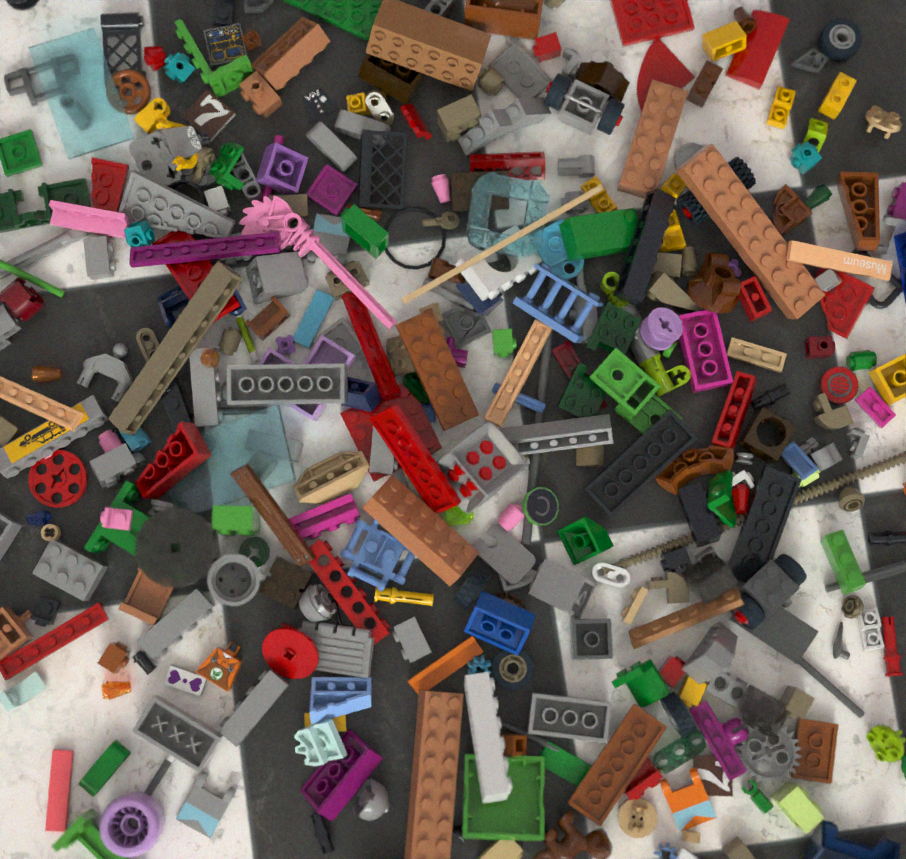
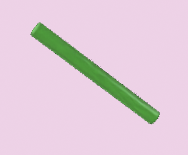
M0 259V268L61 298L63 297L64 290Z

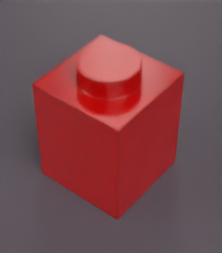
M556 32L534 39L532 52L534 57L538 58L539 63L561 55L562 49Z
M669 656L659 668L658 672L664 682L670 687L674 688L685 672L682 670L685 662L678 656L675 658Z

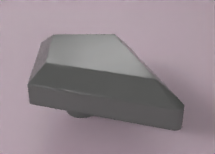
M813 48L794 61L791 66L818 74L829 58Z

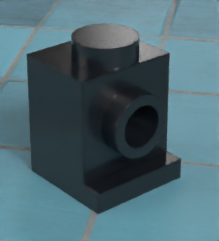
M685 547L662 555V560H660L663 571L671 569L672 572L683 569V564L685 567L692 565Z

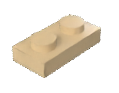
M639 586L638 589L635 588L630 596L632 601L629 606L626 605L621 613V616H623L621 621L631 625L649 591L648 589Z

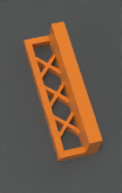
M471 636L410 678L408 683L419 696V690L431 689L467 664L468 661H471L474 655L476 657L480 655L483 650L474 637Z

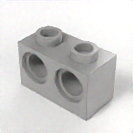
M728 671L726 673L722 672L718 676L723 679V685L719 688L715 686L716 677H713L709 682H705L707 684L705 691L738 710L741 709L751 691L750 688L746 687L747 682L738 677L736 680L729 677L731 673ZM735 687H738L740 689V695L734 698L732 696V690Z

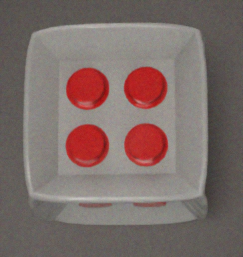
M486 422L476 428L436 462L462 501L458 507L468 514L484 504L525 468V462L519 452L500 429L491 422Z

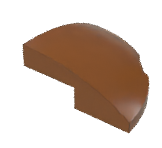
M786 184L775 197L773 203L775 215L772 214L774 224L781 235L794 229L813 214Z

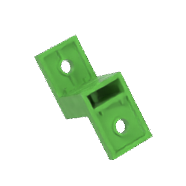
M617 348L612 351L590 376L593 382L619 403L614 411L641 434L652 425L650 421L651 416L656 415L660 418L668 409H671L680 420L683 419L655 395V392L661 386ZM616 370L623 374V379L620 381H616L612 377V373Z

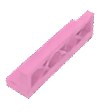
M50 200L49 206L53 210L50 220L51 225L126 239L123 229L130 224L126 214Z

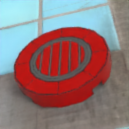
M833 367L827 370L819 382L821 394L825 393L828 401L832 404H845L851 401L859 389L856 375L845 367Z

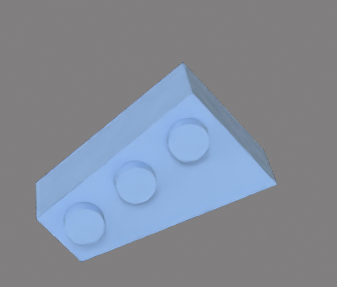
M312 677L310 699L311 724L371 707V677Z

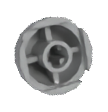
M373 779L365 780L357 792L356 796H360L358 803L354 802L353 814L363 820L372 821L388 811L390 806L388 802L389 796L384 785Z

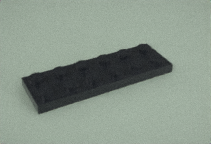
M767 466L763 467L726 568L725 576L747 583L771 559L773 560L802 481L801 478Z

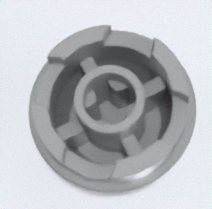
M321 583L319 585H309L299 599V606L303 615L311 622L328 620L337 611L335 602L331 604V600L328 597L329 590Z

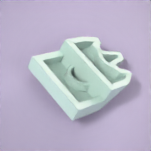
M333 719L311 724L299 730L294 736L301 743L295 747V753L306 755L305 765H324L330 760L342 759L348 755Z

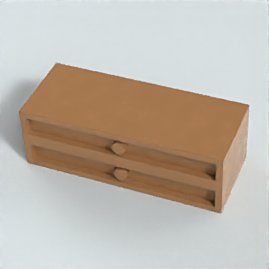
M383 0L373 23L365 53L472 91L480 72L491 34L399 0Z

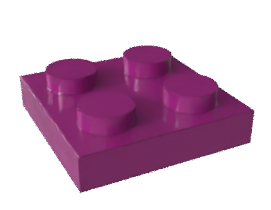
M326 164L306 194L309 199L335 216H338L357 189L358 184Z

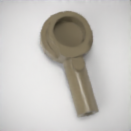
M203 147L198 153L197 171L192 180L196 184L200 183L206 166L211 164L215 158L214 150L210 147Z
M452 211L443 213L440 218L422 219L423 227L440 225L442 228L451 230L455 229L459 224L458 215Z

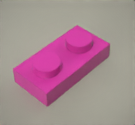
M871 387L867 388L855 399V402L879 428H883L896 416Z

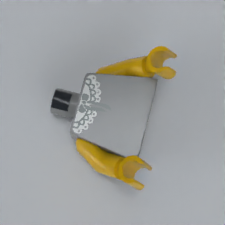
M159 114L154 118L155 121L159 122L156 124V128H163L161 140L174 170L192 169L197 164V156L202 146L209 144L207 133L197 135L193 126L169 121L166 116Z

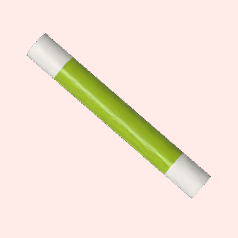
M242 314L235 316L252 362L260 361Z

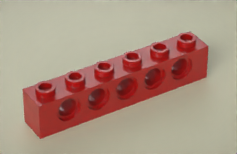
M319 539L309 546L316 557L308 563L356 628L369 629L366 627L365 621L371 617L376 621L375 627L369 629L371 630V637L374 638V645L390 633L388 629L391 627L384 618L380 620L377 616L379 611L373 603L369 604L366 601L367 594L361 587L357 588L353 582L356 579L348 576V572L344 571L342 568L344 563L339 556L334 557L330 552L333 548L328 541L325 540L323 542L322 539ZM323 555H327L330 559L329 564L326 566H322L319 562L320 557ZM337 570L341 573V579L334 582L331 579V573ZM346 586H350L353 590L352 595L348 598L342 594V590ZM356 602L363 603L364 610L362 613L354 611V604Z

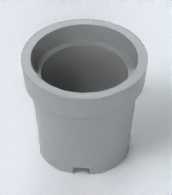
M228 554L216 560L211 566L207 583L210 593L217 601L228 606H238L247 603L254 597L259 588L260 575L256 565L248 557L240 554ZM219 577L223 578L222 582L218 581ZM242 578H246L247 581L242 582ZM231 589L235 591L233 594L230 593Z

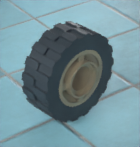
M503 649L496 654L492 661V676L496 683L504 689H522L529 684L534 675L533 659L523 649H521L518 656ZM510 663L518 665L519 669L516 674H510L507 671V666Z

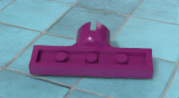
M707 700L689 709L729 781L746 773L747 770L735 750V745L748 737L746 728L737 733L734 732L735 728L743 725L742 721L734 717L725 723H720Z

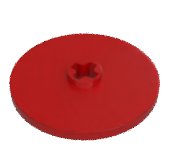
M290 627L276 628L269 632L263 641L262 653L265 661L276 673L291 679L305 678L312 674L318 665L319 653L315 643L300 630Z

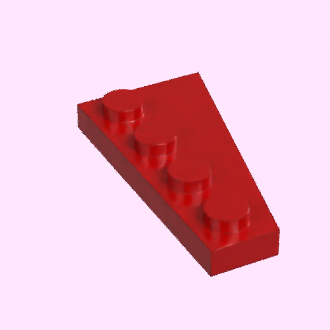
M91 157L93 208L119 212L129 171L128 164ZM93 233L94 235L107 236V235H102V234Z

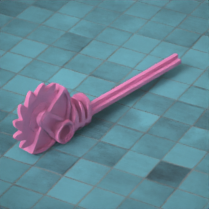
M264 196V203L252 200L254 207L243 209L247 216L239 222L240 225H245L242 235L279 232L281 235V250L288 245H295L293 250H300L298 253L299 257L305 256L312 250L388 330L395 326L397 321L320 243L321 237L319 235L314 236L315 231L313 229L309 230L310 226L302 217L294 213L289 204L283 199L274 196L271 201L268 197ZM297 219V227L291 228V221Z

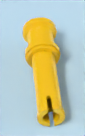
M376 587L374 602L387 601L390 604L404 602L432 606L434 594L400 591L395 587L385 588L382 592Z

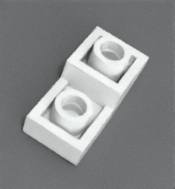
M877 607L864 609L862 614L857 617L863 651L883 649L884 643L880 631L882 625Z

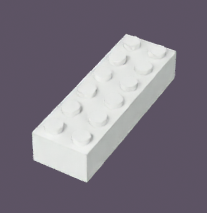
M489 672L465 675L464 690L482 802L489 803L507 800L508 794L511 793L512 785L510 777H506L508 761L507 757H503L505 749L504 738L499 736L501 720L500 717H496L498 702L497 698L493 697L495 690L494 679L489 677Z

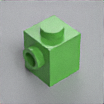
M512 329L492 331L494 356L508 358L509 355H513V349H517L516 338H512Z

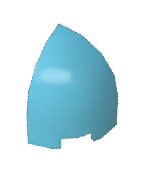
M139 428L135 435L122 433L119 430L133 452H139L152 442L142 428Z

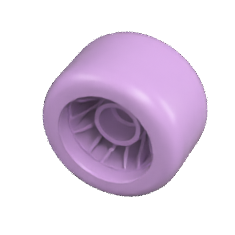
M141 792L127 793L112 801L104 810L99 825L100 836L105 846L114 854L122 857L139 856L147 852L158 842L164 830L165 817L160 804L150 795ZM131 818H135L138 821V827L131 825Z

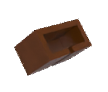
M706 60L686 100L703 108L723 68Z

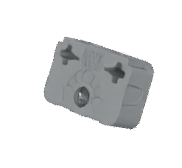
M155 131L130 143L129 150L140 173L166 186L178 180H185L181 170H174L161 140V133ZM157 142H160L161 149L157 146ZM171 172H173V173L175 174V177H176L175 179H172V173H171Z

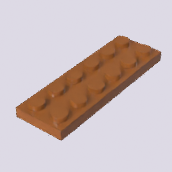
M430 309L396 324L397 331L443 431L479 416L432 310Z
M633 703L567 803L601 827L667 726Z

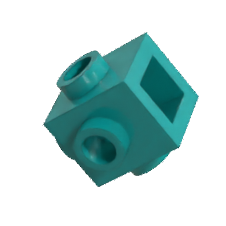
M171 53L164 60L166 63L163 67L166 70L165 74L172 80L176 79L179 83L184 82L195 68L189 63L191 60L183 53H175L174 55Z
M808 141L803 145L800 143L791 150L793 153L789 157L791 165L803 175L822 159L818 154L817 148Z
M148 220L131 223L123 229L126 235V242L130 247L149 246L155 241V234L153 229L150 228Z

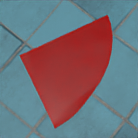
M656 39L647 50L639 71L637 99L641 112L652 80L683 89L695 78L660 39Z

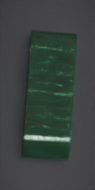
M695 730L656 752L653 757L656 769L661 774L670 773L702 753L706 749L704 734L699 730ZM694 739L702 740L701 743L697 745L692 744V741ZM678 749L685 750L681 755L675 754ZM662 759L668 760L665 765H659L658 763Z

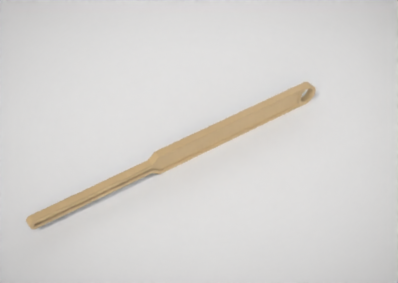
M603 183L403 297L401 299L403 304L410 302L606 189Z

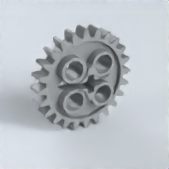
M762 720L761 726L754 722V729L747 726L749 731L748 737L741 741L742 746H737L736 749L741 751L738 756L743 759L742 763L746 766V770L751 772L749 778H752L754 775L757 776V783L762 778L764 779V785L767 784L768 780H771L772 784L775 785V779L783 783V776L790 779L788 772L796 773L793 765L799 766L800 764L795 759L801 758V755L796 754V751L800 750L801 747H795L794 745L799 740H792L791 738L794 732L788 734L786 732L788 726L781 729V722L773 726V720H770L769 725H766L765 721ZM772 733L779 737V742L775 745L768 742V736ZM752 741L759 742L761 745L760 751L752 752L749 744ZM779 745H785V748L773 752L771 758L765 755L752 760L753 756L765 752V747L773 749ZM779 752H784L787 755L786 763L781 764L776 760V755ZM760 760L768 761L769 769L767 771H761L758 768Z

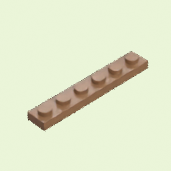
M737 587L636 627L628 631L631 644L634 649L740 607L744 605Z

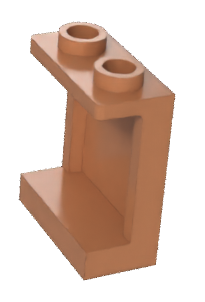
M145 564L144 567H138L137 576L125 601L121 602L118 610L149 624L156 625L162 617L177 582L163 573L162 575L156 573L154 567Z

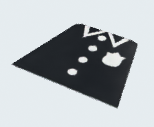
M318 89L302 98L309 124L339 109L322 89Z

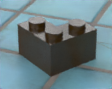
M608 61L581 62L573 80V83L576 79L608 94L607 102L611 98L622 102L630 83L624 77V74L617 71L614 65Z

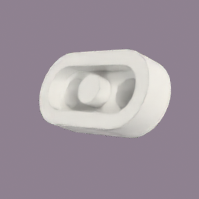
M597 563L591 570L592 577L596 581L611 586L625 587L630 581V574L626 569L607 563ZM606 567L616 570L609 571L607 574H604L603 576L598 575V570L600 568L602 569ZM618 574H621L623 576V580L621 582L617 581L616 576Z

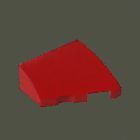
M413 104L402 105L400 107L401 112L416 137L424 136L425 140L430 139L432 135Z

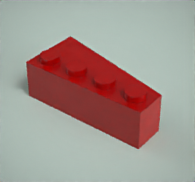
M180 422L176 432L167 439L168 442L164 448L157 452L155 460L148 464L135 483L143 498L158 499L212 455L195 423Z

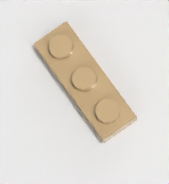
M733 337L730 338L726 352L729 358L779 373L782 372L787 355L786 353Z

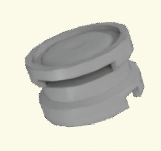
M151 499L150 504L152 507L148 515L175 520L176 515L174 513L178 509V505L175 504L174 507L172 503ZM157 511V512H161V513H166V514H170V516L163 515V514H158V513H154V512Z

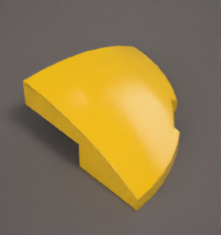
M675 209L670 215L669 226L664 233L663 244L658 252H672L687 247Z

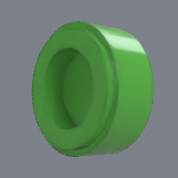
M674 341L669 348L663 351L662 355L669 359L678 342Z

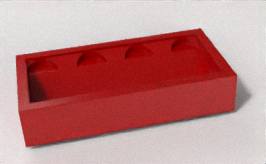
M753 10L751 16L756 20V27L752 32L746 34V49L734 54L725 76L760 90L790 19L771 12Z

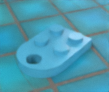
M562 218L531 235L530 240L542 258L543 263L553 268L551 271L566 280H570L581 272L584 259L568 260L559 227L564 222ZM565 265H573L575 271L571 274L566 273L564 270Z

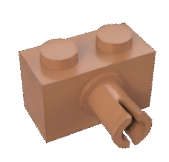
M257 71L239 84L241 96L245 101H251L253 104L252 108L258 115L262 114L267 118L282 105L280 97Z

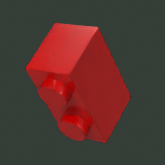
M756 276L741 282L738 298L749 321L752 322L770 313L772 308Z

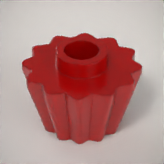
M161 46L144 47L145 63L147 66H150L153 72L166 64L164 62L166 55Z

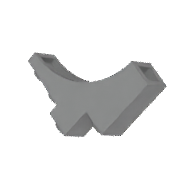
M544 97L518 98L505 109L490 110L479 119L480 123L458 139L465 155L469 156L490 142L512 131L542 122L552 114L549 107L544 104Z

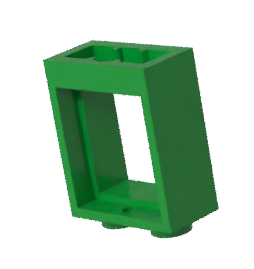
M355 204L343 211L341 215L342 231L377 259L389 246V233Z

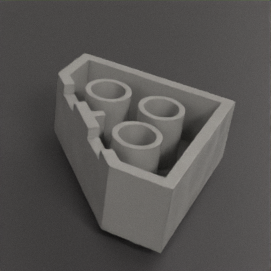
M720 621L714 624L684 664L682 670L699 685L705 681H711L713 677L717 678L722 672L726 673L732 665L730 661L735 654L738 636Z

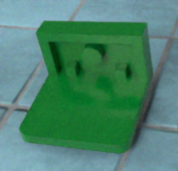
M231 142L224 144L220 149V155L217 160H214L210 165L208 174L216 179L215 183L230 190H233V188L241 190L244 183L229 174L244 150L242 145Z
M727 470L717 474L710 480L707 505L711 511L721 518L723 523L732 528L736 525L737 513H735L731 496L733 473Z
M651 659L643 663L640 661L634 663L628 671L626 668L616 673L617 678L611 682L615 689L626 683L641 708L670 694L668 686Z

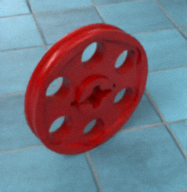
M56 450L52 455L40 459L31 466L28 476L29 488L33 496L40 503L54 508L67 507L77 502L83 496L88 484V472L85 464L78 456L65 450ZM60 454L63 455L64 462L61 465H56L54 462L55 457ZM41 464H45L47 467V471L43 475H40L37 471L38 466ZM74 464L80 466V471L76 475H73L70 471L71 466ZM61 474L60 478L63 479L62 482L56 483V479H54V477L56 475L60 476ZM40 483L46 485V491L42 494H39L36 490ZM73 483L79 485V491L76 494L70 492V486ZM61 493L62 501L57 504L54 503V494Z

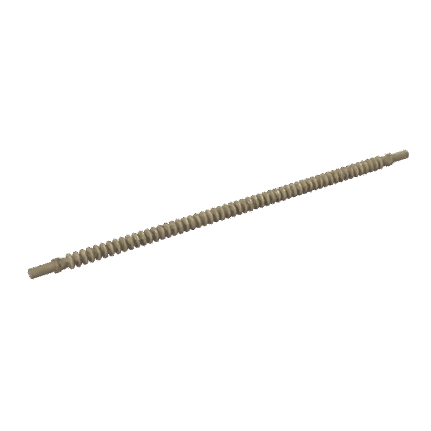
M906 451L903 454L899 453L898 456L894 455L893 458L889 457L888 460L883 459V462L878 461V464L873 463V466L868 465V468L863 467V470L860 468L857 472L854 470L852 474L848 472L847 476L843 474L842 478L838 476L837 479L833 478L832 481L827 480V483L822 482V485L817 484L816 487L812 486L811 489L807 488L806 491L801 490V493L797 492L793 504L797 505L798 502L802 503L803 500L807 501L808 498L813 499V496L818 497V494L823 495V492L828 493V490L833 491L834 488L839 489V486L844 487V484L849 485V482L853 484L854 480L857 482L860 478L864 480L865 476L869 478L870 474L874 476L875 472L879 474L880 471L884 472L885 469L890 470V467L895 468V465L900 466V463L905 464ZM746 513L744 515L739 514V517L736 516L737 526H740L741 523L743 524ZM719 521L722 532H725V529L730 530L727 524ZM688 533V536L677 537V540L672 539V542L667 541V544L662 543V546L656 545V548L651 547V550L646 549V552L641 551L640 554L636 553L635 556L630 555V558L620 559L619 562L611 565L623 569L633 564L636 566L637 562L641 564L643 560L647 562L648 558L652 560L653 556L657 558V555L662 556L664 552L667 554L669 550L672 552L673 549L678 550V547L683 548V545L694 544L692 534ZM606 567L602 568L604 574H607L609 571H616Z

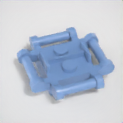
M375 519L372 526L357 520L355 523L356 528L346 548L340 554L344 558L353 561L347 575L352 578L355 576L378 587V590L382 592L389 579L404 585L406 581L405 576L415 555L393 535L378 530L379 523ZM362 531L368 532L358 554H353L352 551ZM403 550L408 551L399 573H393ZM358 566L383 577V579L379 580L358 570Z

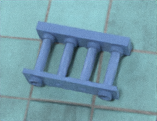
M535 264L533 267L540 271L527 295L516 297L513 304L574 343H581L584 338L580 334L582 324L594 305L602 307L604 303L599 300L600 297L592 292L588 294L551 271L553 268L548 264ZM547 275L554 279L555 283L542 306L539 305L537 307L533 304V298ZM563 285L570 289L571 293L558 315L553 317L548 314V309ZM579 295L586 299L587 302L574 325L569 327L564 324V318Z

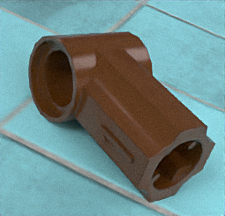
M433 258L428 277L435 280L456 268V266L449 264L446 260ZM460 272L446 281L464 284L465 278Z

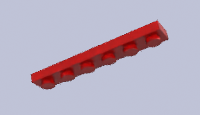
M345 293L342 296V300L381 398L398 396L401 391L367 307L354 293Z
M95 604L1 660L0 672L4 680L11 679L110 620L102 604Z

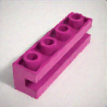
M348 494L291 517L289 520L303 539L310 537L312 540L322 536L321 532L325 530L332 532L339 529V525L346 522L349 525L356 522L357 517H360V513L352 494Z

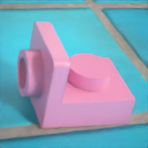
M105 507V511L101 513L103 527L131 531L132 510Z

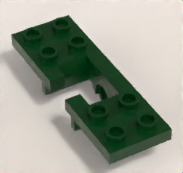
M81 178L48 185L46 182L41 183L42 186H38V193L41 198L44 197L46 210L26 212L18 215L16 202L24 201L23 191L8 189V192L0 193V233L50 224L53 212L49 206L50 200L91 207L87 180Z
M606 302L590 337L586 340L588 342L585 347L596 351L598 346L610 353L617 348L625 355L642 319ZM580 362L572 369L571 372L573 373L557 407L579 418L596 416L606 392L590 379V375L585 373L588 366ZM617 370L612 373L613 379Z

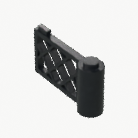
M139 12L101 14L105 88L107 87L109 77L114 71L118 72L116 69L123 62L130 67L129 69L136 70L135 68L138 67V72L146 78V71H142L141 29L145 26L144 17L140 16ZM129 36H136V43L132 47L124 42ZM108 37H116L120 40L113 48L108 45ZM122 43L129 48L123 57L116 52ZM133 52L137 56V61L131 66L125 59ZM113 53L120 58L114 67L109 63V58ZM127 77L122 78V82H123L124 80H125L126 82H130V81H128V80L126 79ZM140 82L135 84L136 87H142Z

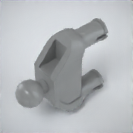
M123 343L115 344L113 347V357L102 354L86 359L82 364L84 369L76 383L88 388L94 373L99 372L117 381L118 385L111 399L120 402L134 382L127 364L120 360V358L126 356L128 352L127 346Z

